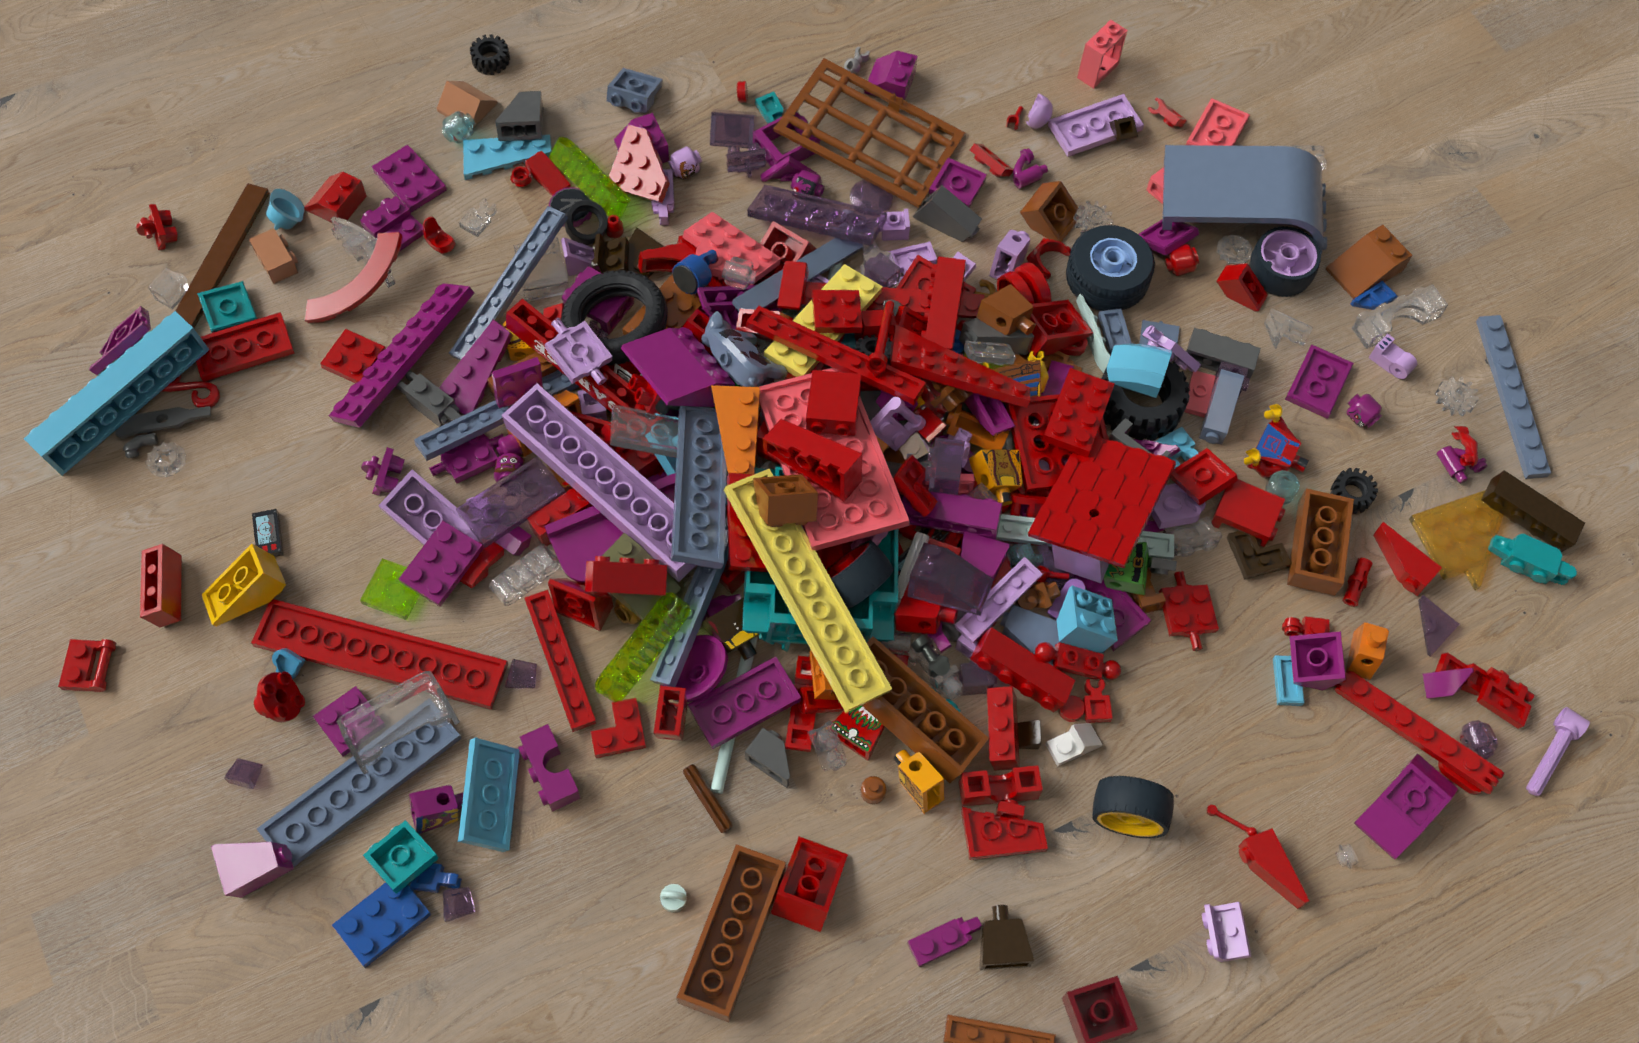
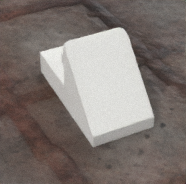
M1091 723L1072 725L1068 732L1047 741L1045 745L1058 767L1101 747L1102 743Z

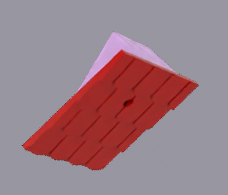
M1096 435L1088 457L1074 452L1070 455L1058 480L1053 485L1045 503L1041 506L1031 525L1028 536L1052 544L1055 568L1102 583L1109 564L1125 568L1176 466V461L1166 456L1148 453L1143 449L1132 448L1121 442L1110 441Z

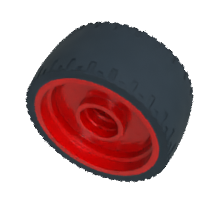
M869 540L846 553L826 571L849 610L875 592L890 577L894 568L883 551L872 540Z

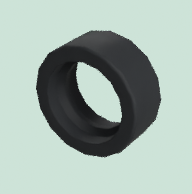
M590 200L578 201L571 205L567 211L568 219L564 225L567 235L571 240L584 245L594 244L596 234L600 233L603 237L606 233L608 225L606 211L601 205ZM581 211L593 213L599 219L598 230L589 235L580 233L573 224L575 215Z

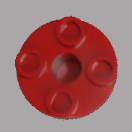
M283 671L281 673L272 672L264 676L257 686V695L254 698L255 710L260 715L281 723L288 722L298 716L301 708L305 705V698L292 680L291 675Z

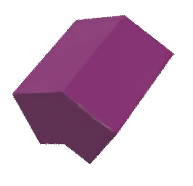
M510 519L499 525L491 539L515 556H520L529 547L532 538L529 533Z

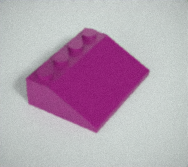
M668 328L623 344L621 347L622 351L666 405L715 407L711 385L735 386L728 373L718 365L716 359L705 350L704 345L687 328Z

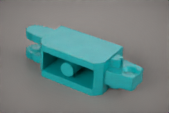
M1524 533L1517 535L1514 539L1495 535L1490 541L1488 550L1502 558L1501 565L1513 572L1528 576L1535 582L1546 584L1551 581L1558 583V585H1565L1577 575L1575 567L1562 561L1563 555L1558 548Z

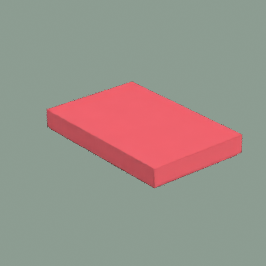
M1211 98L1186 145L1234 146L1250 114Z

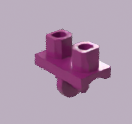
M386 448L381 465L378 464L379 458L376 456H372L371 461H364L362 463L361 469L367 473V480H373L374 475H378L372 492L374 495L379 496L381 491L390 493L398 484L399 479L387 476V470L400 474L405 459L393 455L394 449Z

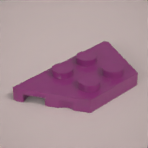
M140 306L113 329L107 342L99 352L103 356L90 366L89 371L98 375L115 359L120 358L128 348L133 347L141 340L142 336L151 329L148 310Z

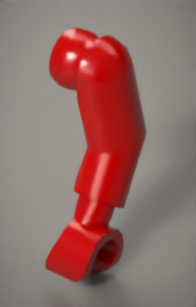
M1454 426L1458 432H1452V436L1456 440H1461L1460 443L1465 447V454L1461 455L1460 464L1465 467L1475 466L1478 463L1477 441L1469 435V429L1466 426Z

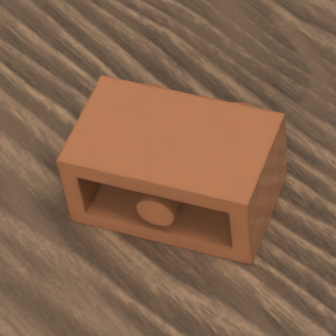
M272 228L249 239L255 254L273 284L298 273L295 266L298 263L297 258L292 250L287 251L286 248L289 246L283 234L278 236L276 230Z

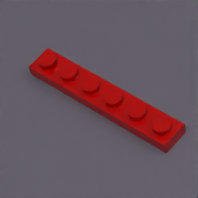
M545 590L525 597L527 608L572 733L597 724L549 591Z

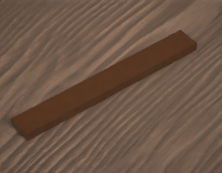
M247 183L175 311L193 328L196 327L204 312L197 293L218 287L270 194L267 188Z

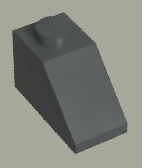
M762 728L746 749L745 760L787 788L790 784V773L784 741H782V737L773 730L767 731Z

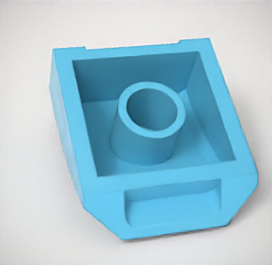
M1144 344L1115 345L1106 368L1109 382L1156 398L1163 382L1172 350Z

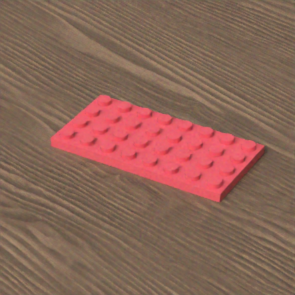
M830 368V369L822 370V371L841 372V371H839V370H837V369H835V368ZM812 373L759 386V406L768 431L780 419L806 429V413ZM859 396L855 436L818 434L861 452L863 456L862 482L845 502L807 480L818 492L817 521L808 522L802 526L808 537L811 549L815 551L909 526V518ZM781 464L784 476L799 475Z

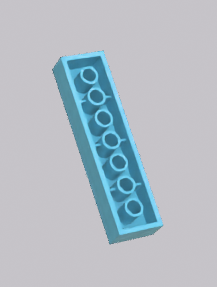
M174 311L171 315L165 317L152 331L146 333L133 347L128 348L114 363L109 364L95 379L90 380L76 395L71 396L57 411L52 412L44 422L32 429L23 439L63 476L208 352L209 348L195 329Z

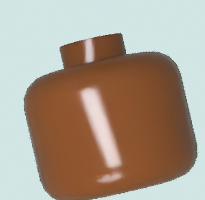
M876 776L866 778L862 782L860 790L862 799L872 805L882 802L887 790L886 784L881 778Z

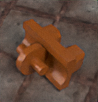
M932 381L934 389L941 394L930 403L935 408L942 404L950 413L959 404L965 402L973 393Z
M1036 582L1017 600V604L1026 610L1053 606L1051 600L1061 596L1057 583L1051 582L1048 584V582H1045L1044 584V582Z

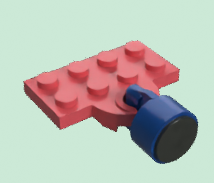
M711 212L684 230L683 238L697 247L696 254L689 255L673 267L672 273L673 279L680 290L687 294H695L698 287H705L711 282L712 276L722 280L735 273L750 285H753L778 267L781 258L714 212Z

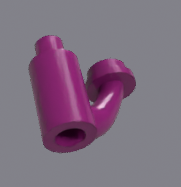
M1029 148L1020 151V157L1013 169V182L1018 189L1042 179L1043 174L1048 172L1045 164L1041 166L1034 165L1022 171L1024 164L1028 165L1034 160L1033 152Z
M1446 446L1439 450L1436 455L1450 477H1455L1459 484L1468 479L1464 473L1466 468L1460 464L1459 459L1462 458V454H1465V450ZM1478 458V463L1475 466L1469 467L1470 470H1473L1475 473L1481 472L1487 468V460L1485 458Z

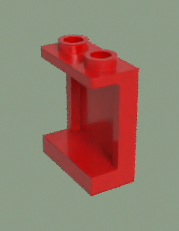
M812 370L806 413L807 430L816 434L856 435L857 411L861 394V374Z
M1238 479L1237 482L1224 490L1210 525L1218 529L1222 523L1261 539L1260 546L1264 547L1268 540L1273 541L1278 531V528L1274 526L1276 521L1281 522L1286 509L1282 508L1285 499Z

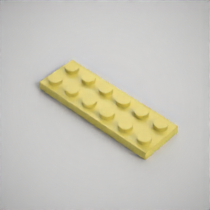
M844 264L821 290H859L861 311H864L882 293L883 286ZM811 300L793 321L814 331ZM845 333L820 334L838 342ZM773 341L764 351V357L777 365H783L787 372L795 377L809 374L820 362L777 341Z

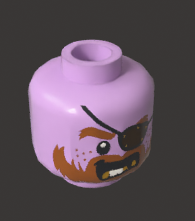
M684 147L671 154V160L668 161V164L675 177L679 176L681 179H686L699 172V163L702 162V159L697 150L692 151L691 148Z

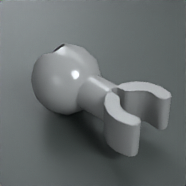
M857 47L854 58L845 61L844 69L854 74L858 73L860 63L868 61L870 52L867 51L865 54L859 55L860 47Z

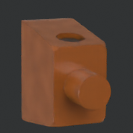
M1011 284L982 299L976 316L980 321L1008 336L1017 330L1029 335L1036 326L1030 320L1033 305Z

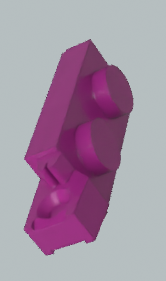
M977 916L965 922L960 917L908 940L907 944L918 967H921L966 946L967 942L973 939L971 934L980 930L982 924Z

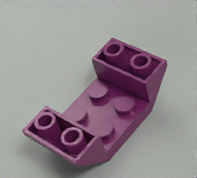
M1417 753L1354 824L1395 860L1449 803L1458 788Z

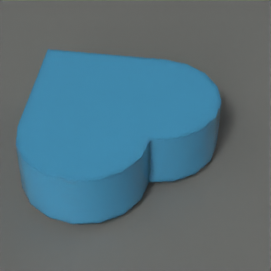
M287 648L276 651L272 656V662L277 667L276 672H288L292 680L296 678L305 662L304 658Z

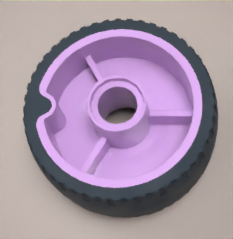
M1288 226L1275 227L1265 232L1258 240L1251 254L1249 266L1267 293L1278 297H1291L1305 291L1314 280L1321 262V251L1316 241L1303 230Z

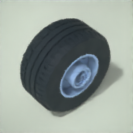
M1116 225L1094 227L1081 234L1072 246L1066 268L1067 283L1076 298L1081 294L1087 305L1091 308L1101 311L1126 310L1139 303L1148 291L1155 270V258L1149 244L1136 232Z

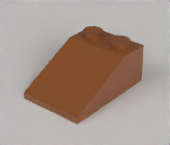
M1381 225L1363 236L1330 263L1326 270L1354 299L1381 281L1386 282L1404 271L1413 255L1384 225Z

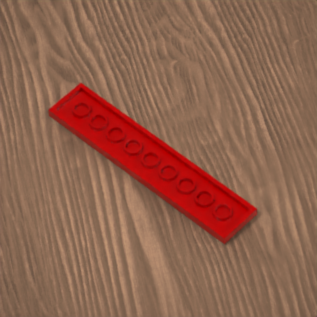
M275 599L269 602L251 642L254 647L276 652L282 648H287L306 661L492 710L508 666L507 660Z

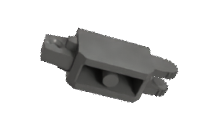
M409 370L405 377L411 383L406 385L400 380L395 386L406 396L408 402L439 427L461 417L458 413L460 410L456 406L454 399L421 374L417 376Z

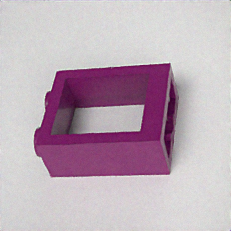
M798 112L795 114V117L808 123L803 115L801 116ZM782 117L753 132V146L770 167L787 156H791L801 162L816 154L801 145L783 155L771 141L782 136L773 131V128ZM791 124L787 126V128L794 129L799 134L804 132ZM811 135L809 139L820 145L821 140Z

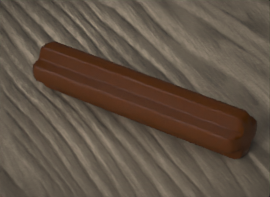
M694 764L687 766L683 770V774L721 833L729 831L733 827L732 822Z

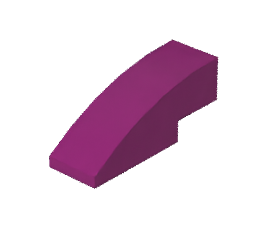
M973 393L965 401V404L975 418L991 435L994 436L1015 427L1000 400Z

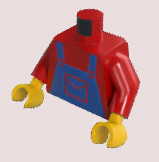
M1279 404L1270 405L1269 408L1271 410L1265 411L1264 417L1268 420L1272 419V421L1268 423L1257 447L1246 451V454L1249 456L1244 458V464L1248 465V468L1255 470L1262 478H1284L1290 467L1303 473L1309 460L1297 455L1301 442L1294 436L1281 417V406Z

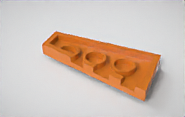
M711 385L728 473L755 474L760 387Z

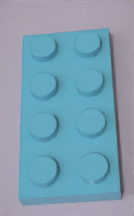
M476 737L470 740L458 842L501 852L509 850L519 749Z

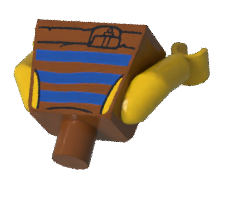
M1031 351L1028 361L992 369L1030 387V397L1041 396L1049 379L1045 363L1042 361L1044 357L1043 351H1039L1038 358ZM983 362V366L989 368V364L987 362Z

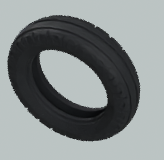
M616 270L615 272L608 271L595 275L581 283L571 293L564 305L562 323L566 328L575 327L584 322L587 314L594 306L612 297H633L645 305V316L633 331L618 338L600 339L613 356L612 361L606 365L630 362V359L621 349L623 344L665 330L668 309L664 295L654 282L639 273Z

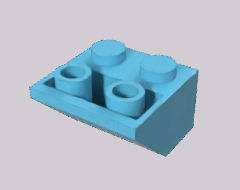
M1075 586L1069 587L1057 618L1059 642L1098 653H1103L1117 642L1112 599Z

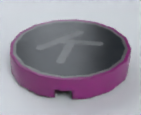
M575 187L564 188L557 191L551 197L549 207L567 214V211L574 203L582 200L592 201V198L582 189ZM588 211L577 213L573 219L574 227L583 225L584 221H588L591 218L592 213Z

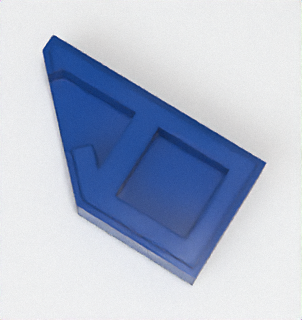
M1381 281L1354 298L1350 305L1380 311L1394 302L1398 296L1384 281Z

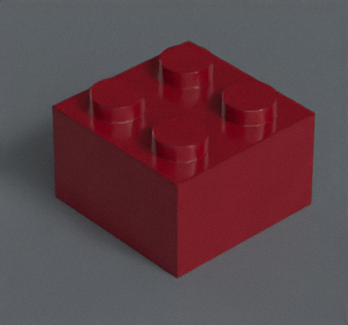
M1118 976L1068 991L1062 997L1078 1043H1109L1131 1036L1138 1030Z

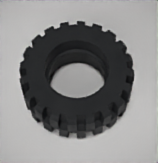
M1169 361L1158 392L1162 404L1155 407H1143L1133 403L1125 395L1124 387L1114 384L1103 414L1104 423L1106 425L1110 424V429L1113 431L1126 418L1133 423L1128 436L1136 440L1147 439L1148 441H1155L1157 436L1161 438L1169 432H1173L1181 421L1190 398L1188 394L1190 387L1189 383L1185 382L1187 379L1185 373L1179 371L1180 367L1175 362L1171 363ZM1105 369L1102 379L1109 381L1107 369Z

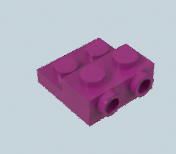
M397 196L392 199L385 198L381 202L380 207L374 211H366L360 220L363 230L375 242H377L378 233L400 232L403 236L399 252L424 235L423 225L411 215L410 209Z

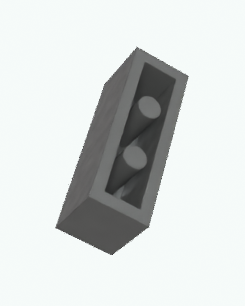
M1194 328L1186 352L1199 362L1202 368L1218 373L1223 369L1244 375L1243 380L1249 382L1255 370L1261 348L1250 343L1233 340L1227 336L1210 333L1204 329Z

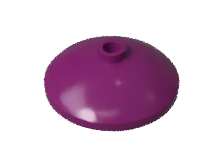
M697 635L676 684V687L686 688L687 702L695 701L709 694L724 676L728 663V654L724 645L717 638L710 635Z

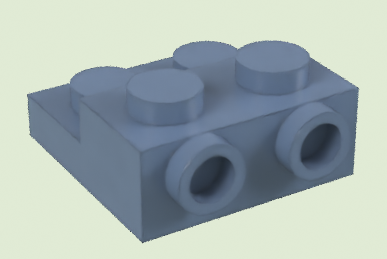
M623 68L607 86L606 102H610L615 107L624 106L630 108L633 112L647 113L654 104V96L662 87L663 79Z

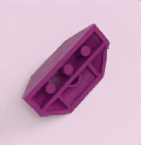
M756 285L698 287L697 293L703 310L710 317L718 311L722 318L731 325V328L736 330L739 311L732 304V301ZM777 301L765 309L781 312L783 308L777 307Z

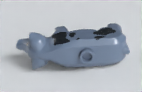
M718 311L710 317L705 333L701 338L702 344L710 347L718 364L736 384L741 387H759L767 385L774 381V379H781L782 375L786 373L787 370L783 365H777L760 355L754 346L757 343V337L753 333L732 329L731 325L722 318Z

